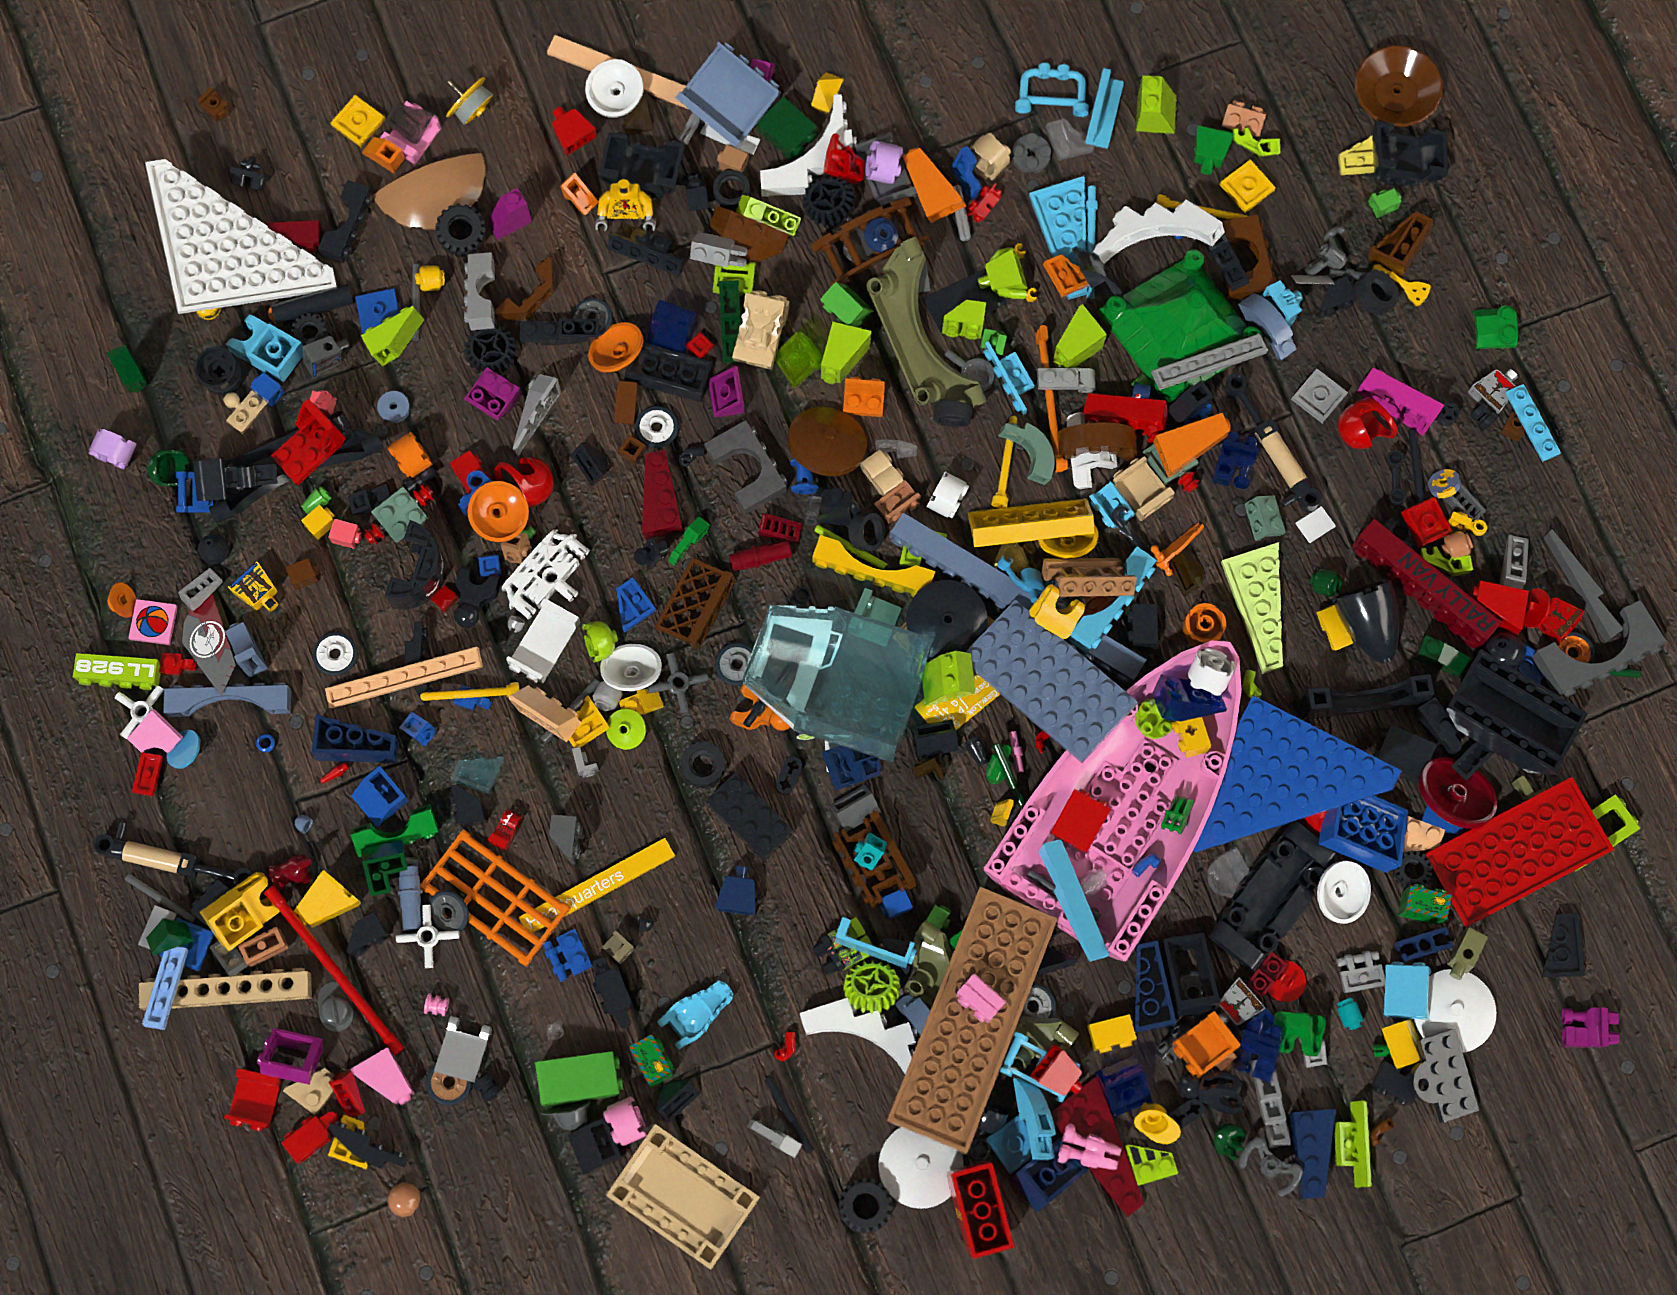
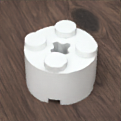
M945 471L926 507L947 518H952L960 505L957 500H962L969 485Z
M1205 648V651L1201 652L1200 649L1188 671V677L1191 680L1190 685L1195 689L1202 688L1213 695L1220 696L1226 690L1236 665L1233 661L1230 663L1226 659L1227 655L1218 650Z

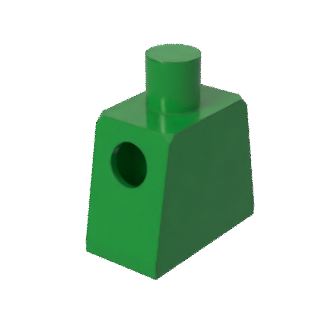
M1203 126L1197 127L1194 162L1202 164L1201 173L1210 175L1212 174L1213 167L1221 168L1234 133Z

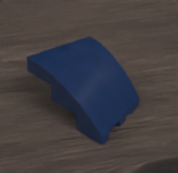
M881 731L822 752L835 791L881 774V750H879L880 738L882 737Z

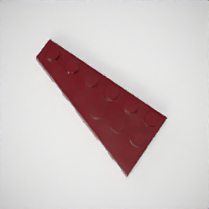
M1096 1076L1083 1086L1078 1093L1073 1094L1053 1110L1051 1116L1055 1127L1062 1135H1064L1067 1124L1070 1123L1075 1126L1076 1133L1082 1137L1087 1138L1089 1134H1092L1122 1148L1120 1156L1104 1153L1105 1158L1108 1157L1118 1162L1117 1169L1112 1170L1101 1167H1088V1169L1125 1216L1129 1217L1144 1205V1201ZM1070 1144V1146L1074 1149L1081 1151L1085 1150V1148L1082 1146Z

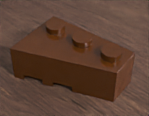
M1417 211L1398 225L1397 229L1391 234H1387L1381 242L1369 249L1368 260L1403 277L1430 235L1433 219Z

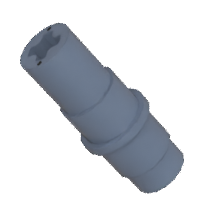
M407 866L408 870L400 872V891L398 896H400V907L402 909L403 931L419 930L421 928L420 908L423 891L420 890V876H418L417 866Z

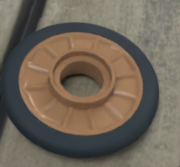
M435 1064L430 1069L426 1079L427 1091L431 1098L437 1103L447 1106L462 1102L469 1095L472 1082L454 1077V1086L446 1088L444 1086V1079L448 1076L434 1072Z

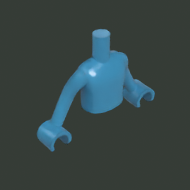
M1002 556L997 563V566L1001 570L1006 571L1018 587L1030 593L1032 603L1038 599V595H1041L1049 584L1055 582V580L1043 582L1041 572L1033 568L1023 569L1021 571V579H1019L1010 567L1013 562L1012 558L1006 561L1004 556Z

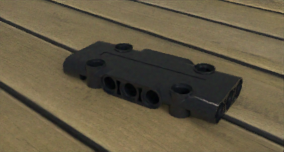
M1297 821L1290 822L1279 839L1270 845L1269 853L1264 854L1235 892L1232 897V904L1223 910L1222 918L1209 934V938L1241 965L1255 973L1267 954L1276 949L1278 939H1282L1287 935L1315 895L1313 890L1319 884L1325 870L1335 862L1338 855L1333 850L1320 845L1319 839ZM1281 845L1284 847L1283 855H1281L1279 852V848ZM1312 871L1315 873V879L1313 881L1310 878V874ZM1235 911L1237 918L1233 922L1231 915ZM1265 937L1268 939L1266 947L1263 946V939Z

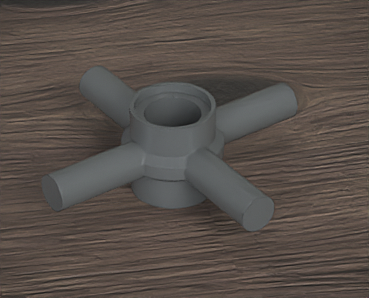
M671 653L666 655L671 671L667 682L650 685L647 689L649 694L669 690L672 694L677 695L681 713L684 714L689 712L684 692L688 689L689 685L708 681V675L704 673L687 677L684 673L679 672L675 654ZM673 680H680L683 687H676L673 684Z

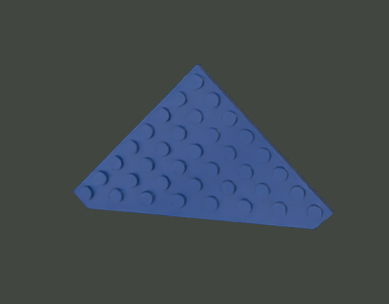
M1252 696L1236 727L1225 775L1211 813L1193 851H1204L1205 849L1285 825L1295 820L1310 817L1323 811L1394 789L1402 770Z

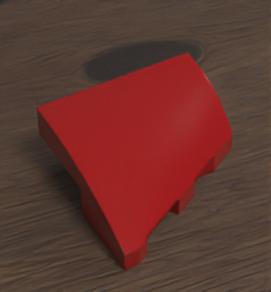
M834 133L827 148L823 172L837 178L840 177L851 184L864 180L865 162L854 153L849 145L845 147L838 140L840 136Z

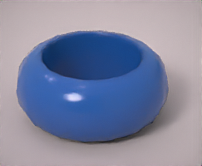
M262 734L258 737L256 746L261 752H270L275 747V739L270 734ZM265 738L271 740L268 748H262L260 745L261 741Z

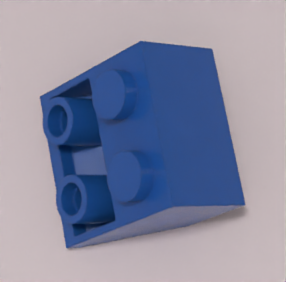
M380 766L366 776L351 795L376 827L409 802Z

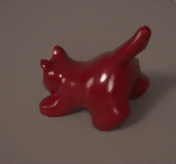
M301 854L292 856L285 863L270 865L267 879L273 882L272 886L274 885L277 890L290 882H296L301 885L308 884L312 879V875L308 872L307 867L311 864L312 859Z

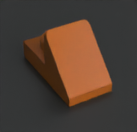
M572 173L560 185L564 198L571 200L582 215H586L599 203L576 173Z

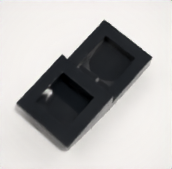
M384 484L369 491L364 489L347 496L352 514L358 515L372 511L392 495L390 486Z

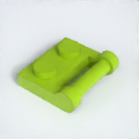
M749 262V264L743 267L729 265L727 268L715 265L713 293H719V281L739 280V295L745 296L746 293L750 294L753 291L756 262ZM722 269H724V270H736V271H747V272H748V275H746V274H735V273H723V272H721V271H722Z

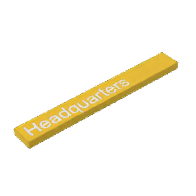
M663 838L555 898L571 906L570 911L566 914L567 916L674 858L675 855L666 838ZM548 902L535 908L551 921H554L560 913L559 910ZM527 913L519 917L522 925L533 934L545 928L544 925Z

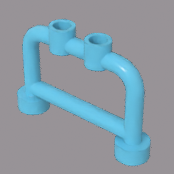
M1041 63L1039 68L1029 69L1023 73L1020 81V100L1016 101L1015 111L1018 113H1028L1031 111V104L1073 106V114L1075 116L1085 117L1089 114V105L1085 103V78L1081 73L1069 70V66L1066 64H1061L1058 66V70L1050 69L1049 64ZM1032 76H1038L1041 79H1048L1049 77H1056L1059 80L1076 79L1078 81V99L1028 96V80Z

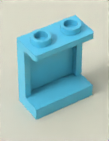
M1392 962V965H1386L1384 1015L1387 1018L1429 1020L1428 994L1431 969L1425 963L1416 962L1413 963V966H1405L1403 962Z

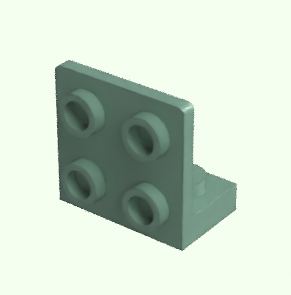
M865 588L850 621L849 630L887 644L900 615L901 607L872 596V590Z

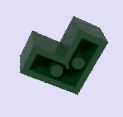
M402 840L361 849L362 863L370 896L391 892L389 874L408 870Z

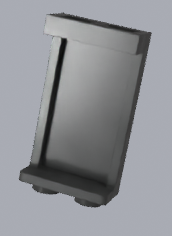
M881 133L874 139H865L855 145V154L865 162L864 176L877 207L882 206L885 209L891 207V202L907 197L911 203L917 201L916 189L914 186L912 187L900 158L898 165H901L900 175L898 177L895 176L893 184L868 180V176L865 175L867 156H870L873 150H869L872 142L880 141L894 144L892 133Z

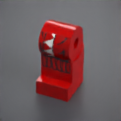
M507 809L496 829L491 833L488 839L489 843L507 852L518 831L517 829L523 816Z

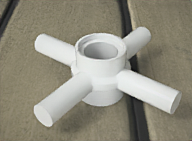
M157 685L146 701L134 702L121 692L116 694L115 699L130 708L132 716L131 721L120 734L122 737L127 739L136 726L153 710L152 705L164 691L163 688ZM141 708L147 709L145 715L138 716V711Z
M422 905L423 927L417 933L396 934V942H418L424 947L425 968H433L432 947L437 944L438 940L459 939L460 933L459 930L438 932L431 923V905ZM427 931H431L433 934L429 942L423 940V935Z

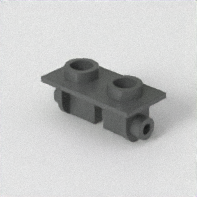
M1182 1023L1176 1026L1168 1039L1159 1044L1154 1055L1162 1058V1062L1167 1066L1173 1064L1178 1058L1173 1051V1042L1186 1034L1191 1028Z

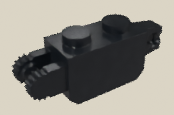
M604 957L592 961L596 975L594 976L596 982L592 983L596 994H601L603 1002L600 1004L604 1014L609 1013L611 1018L615 1016L620 1028H628L631 1022L627 1011L631 1009L633 1003L618 970L610 968Z

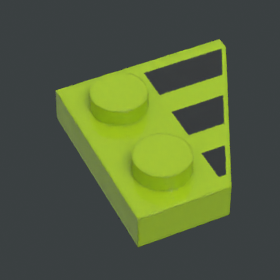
M1132 1145L1125 1146L1138 1186L1178 1174L1172 1153Z

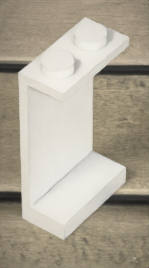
M545 598L540 603V612L513 656H508L506 659L511 670L516 673L521 671L527 674L526 678L534 683H537V681L544 683L580 624L578 616Z

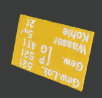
M973 671L975 694L928 707L925 706V700L923 699L914 708L928 724L952 719L957 730L997 698L1000 693Z

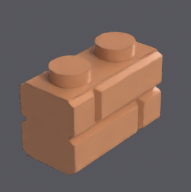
M278 927L238 946L246 964L250 967L289 949L284 935Z

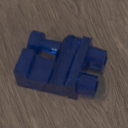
M1229 432L1227 438L1222 443L1211 482L1229 486L1234 467L1236 466L1240 467L1239 476L1234 478L1233 485L1240 489H1248L1250 480L1247 477L1250 469L1255 464L1259 448H1257V438L1247 437L1245 444L1238 443L1239 434Z
M1254 1017L1249 1027L1247 1026L1244 1030L1241 1041L1243 1048L1241 1060H1236L1234 1069L1249 1074L1252 1068L1249 1061L1253 1053L1259 1056L1252 1077L1271 1082L1284 1040L1282 1038L1283 1027L1272 1024L1269 1034L1262 1032L1264 1021Z

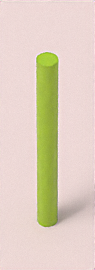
M816 526L814 532L840 541L844 549L881 570H885L887 563L864 550L856 549L850 542L824 527Z

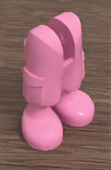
M1067 1124L1062 1142L1082 1146L1085 1150L1081 1151L1061 1144L1058 1162L1065 1163L1068 1159H1079L1081 1165L1117 1169L1118 1162L1108 1157L1105 1158L1104 1153L1120 1156L1122 1148L1092 1134H1089L1087 1138L1082 1137L1076 1133L1073 1124Z

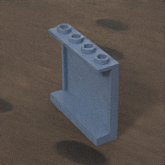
M718 42L715 50L684 90L679 92L675 98L733 146L738 148L781 92L778 90L779 85L772 79L767 81L763 78L764 73L756 66L752 69L748 65L749 60L741 54L739 56L735 55L732 52L734 48L727 42H724V44Z

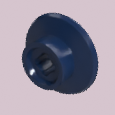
M881 217L875 218L866 225L864 238L872 250L884 253L894 248L897 244L898 231L890 220ZM882 231L886 233L885 237H882L879 235V233Z

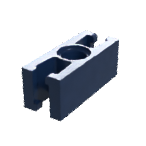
M1447 927L1407 938L1393 944L1396 952L1400 951L1402 946L1411 944L1415 953L1410 956H1406L1405 953L1401 954L1402 957L1398 958L1399 962L1406 963L1454 947L1452 941H1446L1444 945L1435 946L1433 937L1439 934L1441 936L1449 935ZM1420 940H1423L1428 944L1427 950H1422L1420 948Z

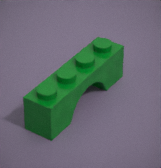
M431 804L411 810L407 824L399 831L391 833L382 832L369 823L351 829V838L359 858L363 848L402 840L404 845H409L418 838H431L438 832V825Z

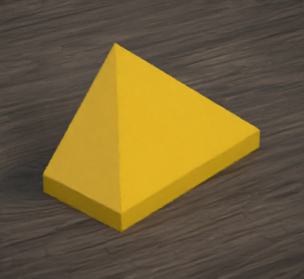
M825 72L818 80L811 107L830 113L834 102V95L838 94L843 78Z

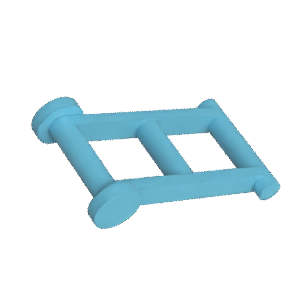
M1014 1031L1013 1036L1015 1039L999 1072L1010 1077L1012 1074H1015L1056 1095L1055 1100L1063 1103L1066 1095L1063 1096L1041 1085L1033 1078L1011 1067L1021 1045L1041 1054L1037 1065L1047 1053L1028 1043V1037Z

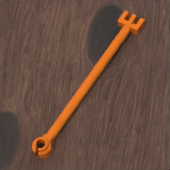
M1041 325L1035 334L1036 345H1039L1042 368H1050L1046 342L1048 330L1045 325ZM1045 390L1055 462L1054 472H1063L1067 470L1068 462L1067 458L1058 456V426L1053 390Z

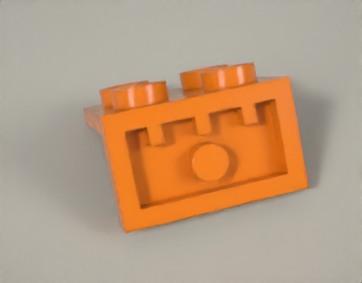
M850 377L845 379L843 412L848 415L882 417L885 382L877 378L861 380L859 377Z

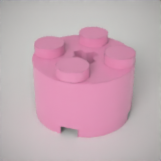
M631 1096L607 1106V1110L603 1112L607 1123H611L614 1131H611L615 1143L619 1142L622 1146L648 1135L647 1132L642 1130L646 1128L638 1106L633 1107L631 1102L635 1100Z

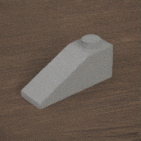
M1508 535L1500 585L1523 589L1527 576L1529 539Z

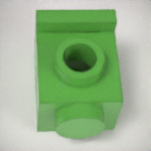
M1395 189L1383 190L1377 195L1374 193L1368 201L1377 218L1397 210L1402 202L1400 193L1397 190L1395 191Z
M935 905L927 921L939 930L945 931L951 921L948 919L951 910L943 905H940V907Z

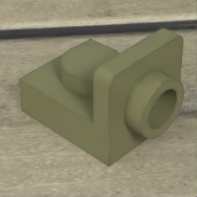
M1524 775L1512 782L1523 802L1546 791L1544 787L1534 792L1533 784Z

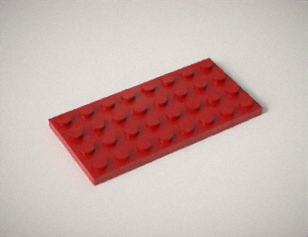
M1570 777L1492 818L1486 825L1473 828L1425 853L1426 859L1430 860L1429 864L1432 866V870L1446 891V894L1452 895L1451 903L1466 928L1613 851L1614 848L1573 777Z

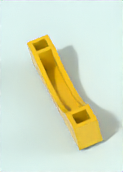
M822 535L818 539L812 557L813 563L819 568L826 569L829 567L835 569L834 571L838 574L846 575L848 573L854 575L853 577L857 580H870L876 586L884 587L885 585L892 587L893 591L898 593L907 592L912 597L923 587L933 583L935 571L917 565L896 571L872 568L853 558L844 549L840 541Z

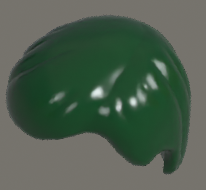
M158 450L147 462L148 476L153 483L159 486H178L176 472H190L191 469L188 457L185 453L177 450Z

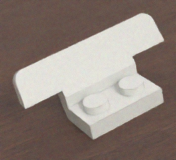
M1082 412L1069 415L1067 418V427L1085 424ZM1104 451L1098 454L1087 452L1071 459L1074 486L1078 489L1092 488L1090 469L1095 467L1113 469L1117 467L1116 454H1109Z

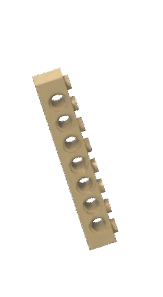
M294 968L292 972L284 973V970L279 969L271 970V974H263V971H252L250 975L242 976V973L238 972L231 978L221 977V974H210L208 978L201 979L198 975L187 976V980H179L171 1009L312 999L311 973L305 971V968ZM156 978L145 979V983H139V1008L142 1010H147ZM292 979L293 986L286 990L284 988L285 981ZM266 981H271V989L264 991L263 984ZM250 982L251 989L248 992H243V984ZM228 983L230 985L229 992L222 994V986ZM204 985H208L209 992L206 995H201V988ZM187 986V995L180 997V989Z

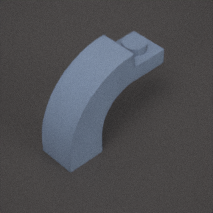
M1253 293L1239 303L1245 319L1256 324L1264 332L1277 359L1282 360L1296 350L1291 338L1293 333L1289 325L1268 300Z
M908 993L895 1004L921 1036L930 1010L920 998L917 999Z

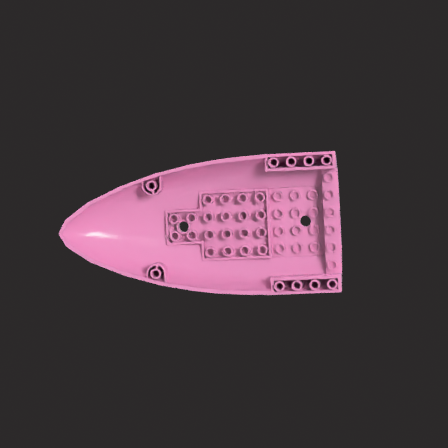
M1209 641L1183 651L1146 674L1126 692L1138 701L1135 708L1083 763L1078 761L1067 750L1063 753L1029 798L983 869L998 886L1014 897L1015 900L1023 905L1058 918L1055 926L1078 940L1056 895L1027 877V874L1032 869L1054 884L1038 852L1044 843L1059 840L1051 835L1050 832L1074 789L1079 791L1081 788L1090 793V798L1095 801L1099 798L1109 804L1108 808L1111 811L1087 854L1063 842V845L1089 907L1101 914L1096 924L1109 953L1108 956L1117 960L1126 961L1170 893L1203 831L1225 775L1236 732L1241 697L1240 661L1231 642ZM1205 648L1218 650L1227 655L1226 659L1230 663L1233 661L1236 665L1226 690L1220 696L1213 695L1202 688L1195 689L1190 685L1191 680L1188 677V671L1200 649L1201 652L1205 651ZM1150 698L1168 702L1171 706L1173 721L1176 713L1199 708L1211 743L1210 752L1185 758L1184 752H1180L1178 747V734H1174L1173 729L1169 734L1159 739H1151L1144 736L1135 723L1138 705ZM1152 764L1155 771L1147 772L1144 765ZM1175 795H1178L1179 798L1185 797L1187 801L1188 799L1195 801L1187 819L1188 826H1185L1181 835L1177 831L1170 832L1167 828L1165 830L1161 829V823L1166 814L1165 810H1169ZM1151 853L1157 854V857L1161 859L1158 867L1153 868L1150 865L1139 878L1131 872L1141 859Z

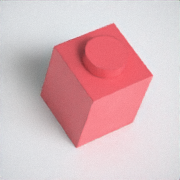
M334 519L328 538L331 543L355 549L356 544H359L361 541L362 532L356 524Z

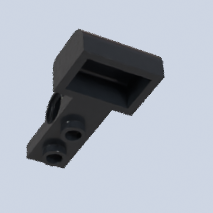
M224 457L193 459L197 501L227 499V488L230 487L245 488L256 485L278 484L276 463L225 467Z

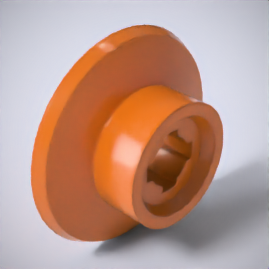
M122 582L115 583L110 589L107 599L108 606L113 612L122 617H131L134 613L136 595L127 584Z

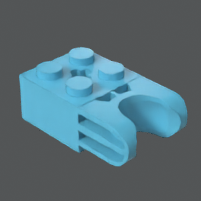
M248 315L244 321L248 329L253 332L252 337L246 341L231 338L226 344L227 348L235 356L283 383L303 357L302 343L273 325L267 324L253 315Z

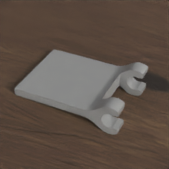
M451 1016L434 1072L475 1083L492 1029L490 1026L483 1025L480 1037L459 1032L457 1029L460 1020L457 1017Z

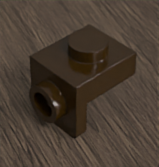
M935 758L927 762L925 760L919 761L914 765L915 768L912 769L915 780L934 771L938 780L941 781L944 777L943 773H945L941 762H936Z

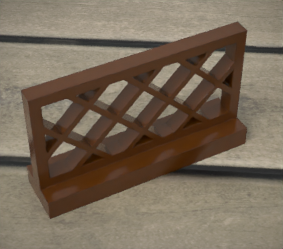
M691 558L657 621L655 629L700 650L736 582L734 575L728 571H721ZM694 565L702 567L703 574L692 577L691 571ZM713 574L721 576L717 583L710 585L707 576ZM705 577L707 586L696 589L694 581ZM691 582L694 591L683 594V585ZM709 590V599L700 602L698 594ZM696 595L698 603L687 607L685 598ZM682 600L685 608L674 612L672 608L674 602ZM700 607V616L691 620L689 611ZM686 612L689 621L678 624L675 616ZM673 617L675 626L670 628L662 626L665 619ZM690 625L692 631L689 637L681 635L680 628Z

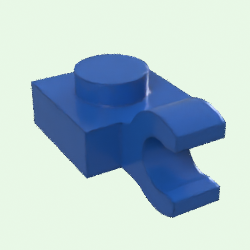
M462 684L459 687V690L474 689ZM485 697L457 698L454 700L455 705L474 711L476 706L489 710L492 704L490 699Z

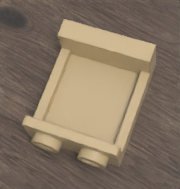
M1145 456L1141 459L1136 458L1129 464V468L1125 471L1121 469L1113 476V483L1132 507L1140 521L1169 502L1175 494L1171 487H1165L1149 467Z

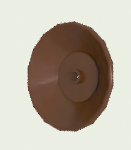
M1391 45L1376 49L1362 61L1356 72L1355 92L1359 103L1372 118L1378 121H1386V123L1399 127L1421 123L1435 112L1442 99L1443 81L1437 66L1426 54L1409 46Z

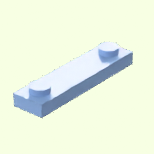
M176 947L163 953L142 1024L144 1027L165 1030L187 957V948Z

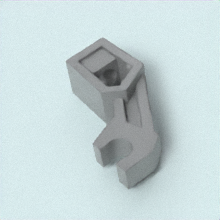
M752 1119L747 1126L771 1140V1144L791 1157L795 1158L802 1144L778 1131L775 1133Z

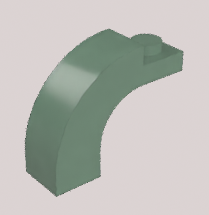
M1006 423L1000 429L999 437L1018 443L1026 449L1030 456V469L1027 479L1046 485L1052 478L1055 463L1054 453L1048 439L1039 429L1029 423H1026L1022 428H1019L1014 423Z

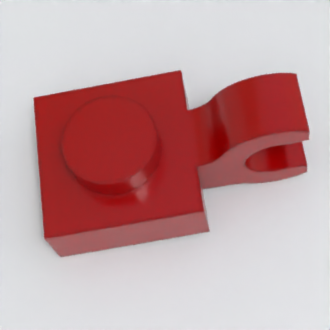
M162 653L159 673L181 676L182 670L196 671L197 662H194L192 659L183 660L184 656L182 654Z

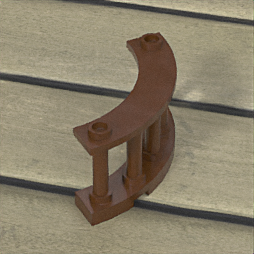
M908 197L891 202V207L883 209L881 206L840 226L842 230L834 234L830 232L810 245L813 252L822 250L829 259L838 277L830 283L831 286L835 282L849 284L851 278L890 258L895 249L901 246L902 242L898 236V241L894 248L884 253L874 251L875 257L864 263L862 262L850 239L851 233L859 229L864 232L866 225L875 218L881 217L890 220L889 218L892 215L899 216L909 238L917 237L921 248L925 246L924 242L930 239L929 236L918 238L905 213L906 208L912 204ZM839 240L844 242L856 265L855 268L847 273H844L832 250V244Z

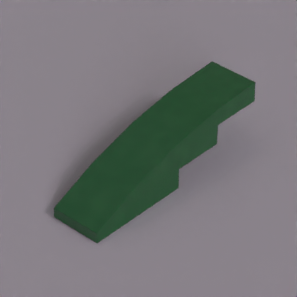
M739 280L719 281L723 363H737V361L732 359L739 334V326L741 325Z

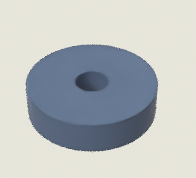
M389 391L380 397L377 409L384 421L399 423L409 415L410 404L403 393ZM392 405H397L396 409H390Z

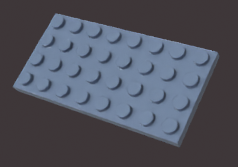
M1014 600L965 652L971 654L973 671L1081 763L1094 752L1138 704L1137 700L1065 640L1037 624L1034 618L1030 616L1029 610L1017 600Z

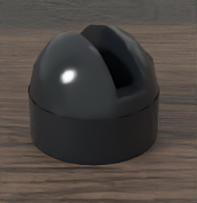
M640 915L638 931L648 932L653 927V920L649 916Z

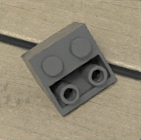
M551 815L549 836L567 860L575 865L576 859H580L581 847H579L578 839H582L583 827L575 816Z

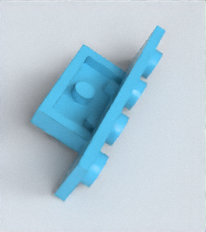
M989 341L986 342L983 352L987 360H992L995 367H993V370L998 378L1001 377L1004 384L1002 385L1007 395H1012L1014 399L1012 404L1016 411H1021L1022 415H1025L1027 409L1019 395L1034 388L1033 382L1016 352L999 360Z
M1524 384L1506 391L1505 394L1541 461L1544 462L1560 455L1561 452L1550 434L1549 428L1544 423Z

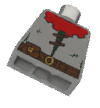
M1496 369L1476 382L1470 388L1468 394L1480 405L1486 403L1489 406V410L1495 412L1498 416L1508 402L1505 392L1516 387L1512 382L1518 376L1511 369L1504 375Z
M1238 978L1221 997L1220 1013L1218 1016L1225 1025L1230 1022L1235 1028L1262 1012L1265 1007L1243 981Z

